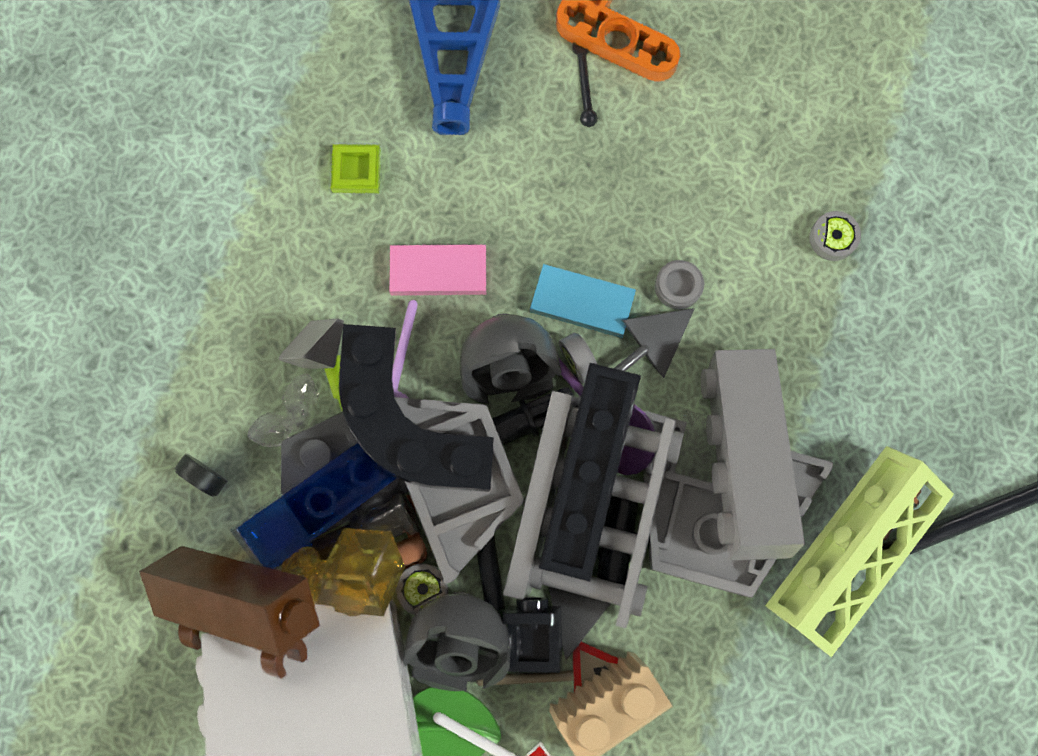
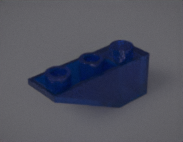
M356 443L273 498L229 530L254 564L273 569L397 478L377 466L359 444Z

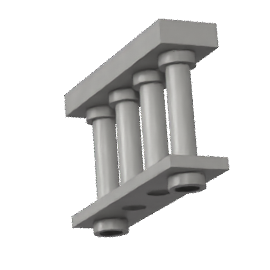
M552 391L503 595L524 600L531 594L532 587L540 589L541 585L619 605L620 610L616 626L626 628L631 614L641 616L648 587L638 583L666 464L667 461L677 464L684 433L674 431L677 421L665 418L662 433L630 425L628 427L624 446L657 454L650 484L616 476L611 495L645 504L638 534L604 526L599 544L600 547L632 555L625 585L592 576L590 582L538 569L544 538L547 536L554 508L552 504L556 488H559L566 460L564 454L568 438H571L578 411L576 407L578 397Z

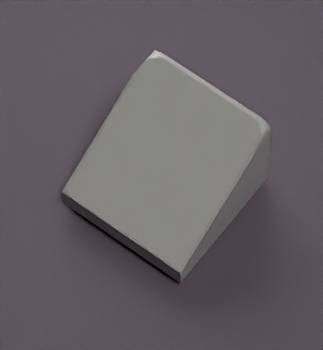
M335 318L310 321L281 353L279 360L307 369L334 368L344 320Z

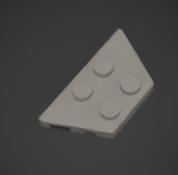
M394 397L403 414L422 429L441 434L494 437L491 490L489 492L435 489L406 482L444 582L448 584L455 580L459 572L494 536L496 530L524 502V499L487 405Z

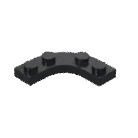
M343 324L339 368L340 403L349 431L362 450L385 472L410 484L435 489L489 492L491 490L494 437L441 434L417 426L403 414L394 398L392 375L396 328Z

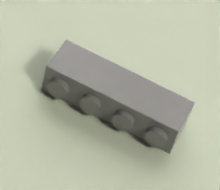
M775 349L715 350L708 369H703L701 372V393L704 399H710L712 415H708L706 420V436L708 444L715 445L717 462L713 463L712 486L714 493H721L723 512H719L717 523L720 543L728 545L729 560L792 558L805 545Z

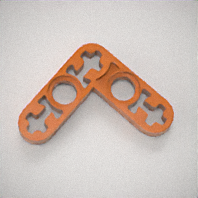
M612 0L561 1L556 15V27L560 36L571 43L574 42L590 52L648 80L656 82L665 81L676 72L680 59V49L677 43L670 37L609 9L608 7ZM578 12L585 15L584 22H579L576 27L569 25V16L575 17ZM599 20L602 23L599 26L597 37L594 38L592 37V29H596L597 21ZM612 31H620L628 36L630 43L624 48L615 49L606 43L604 37ZM638 40L644 41L642 50H639L638 57L632 56L636 50ZM658 51H663L666 53L665 61L660 62L658 66L651 63L652 55L655 56Z

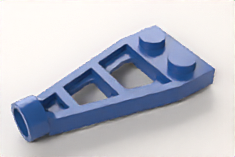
M409 0L434 104L432 129L440 135H464L470 130V105L499 12L500 0ZM436 5L474 6L475 14L470 29L467 32H440L436 26L433 14L434 7ZM438 50H468L464 74H441L438 65Z

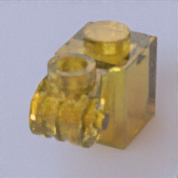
M343 528L328 560L321 561L318 552L314 548L302 547L294 550L285 558L281 570L307 577L314 605L333 606L335 612H341L348 616L371 615L384 617L405 565L392 532Z

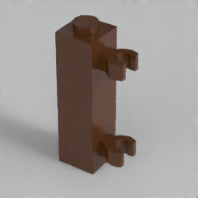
M185 546L178 547L139 571L154 616L179 624L178 636L184 646L195 650L202 648V642L199 638V632L201 631L262 651L260 656L262 670L266 674L279 679H283L286 676V670L283 666L285 655H287V658L301 663L307 660V647L302 639L320 626L307 577Z

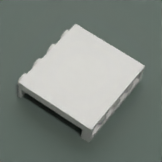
M385 583L315 602L314 605L320 626L302 639L307 647V660L301 663L289 659L285 655L283 666L286 670V676L283 679L270 676L262 670L260 663L262 651L207 633L201 634L202 656H198L196 659V672L198 680L203 687L204 704L198 707L197 717L200 731L205 737L206 756H423L408 668L403 663L404 645L398 610Z

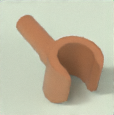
M411 495L402 496L405 530L408 538L393 544L398 560L405 569L423 563L427 557V550L420 535L416 508Z

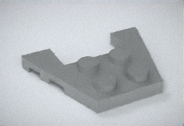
M644 411L652 422L655 432L662 433L665 418L673 419ZM673 419L677 421L674 431L684 433L687 422ZM791 451L799 509L802 517L812 503L811 499L820 484L830 474L833 462ZM656 455L650 466L643 470L644 483L650 484ZM667 461L648 539L650 570L753 598L776 559L729 560L728 545L721 544L718 536V514L723 512L721 493L715 494L710 482L675 473L676 463Z

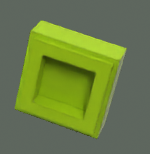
M332 144V193H379L380 145Z

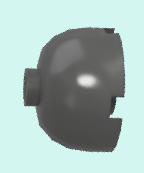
M498 314L480 323L467 335L461 349L460 376L462 388L468 397L479 403L489 404L488 396L515 391L517 393L511 402L535 399L549 392L554 387L552 378L556 374L560 378L562 372L559 356L549 332L535 320L519 315Z
M456 592L433 599L421 607L412 619L404 646V666L406 667L409 663L413 666L412 677L418 682L436 689L467 691V682H476L477 680H483V689L491 687L504 679L510 668V641L507 626L503 624L501 614L491 604L469 593Z

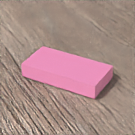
M390 245L389 292L391 296L486 295V245Z

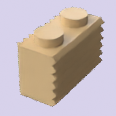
M627 651L626 658L619 657L618 664L610 663L609 670L602 669L601 676L593 674L592 681L585 680L584 687L576 686L575 693L568 692L566 699L559 697L558 705L550 703L549 712L575 756H601L673 706L648 666L635 653Z

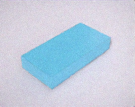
M543 264L530 307V313L622 338L626 328L622 320H627L629 317L636 289Z

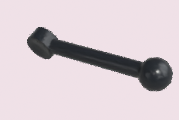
M573 42L572 50L578 55L583 103L580 122L585 127H592L597 123L598 116L592 110L586 54L589 50Z

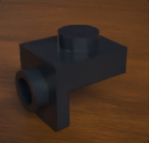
M526 597L524 600L516 599V606H510L502 613L503 624H508L510 641V668L508 672L560 673L563 668L561 606H548V599L544 597Z

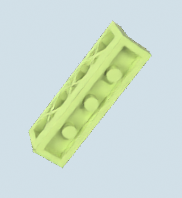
M886 446L765 606L799 631L819 649L832 657L953 497L954 493L923 461ZM925 484L931 491V494L919 509L913 510L914 498ZM897 528L896 540L889 549L882 551L884 537L890 529ZM866 569V580L858 590L851 591V581L860 570ZM835 610V621L822 637L815 629L828 612Z

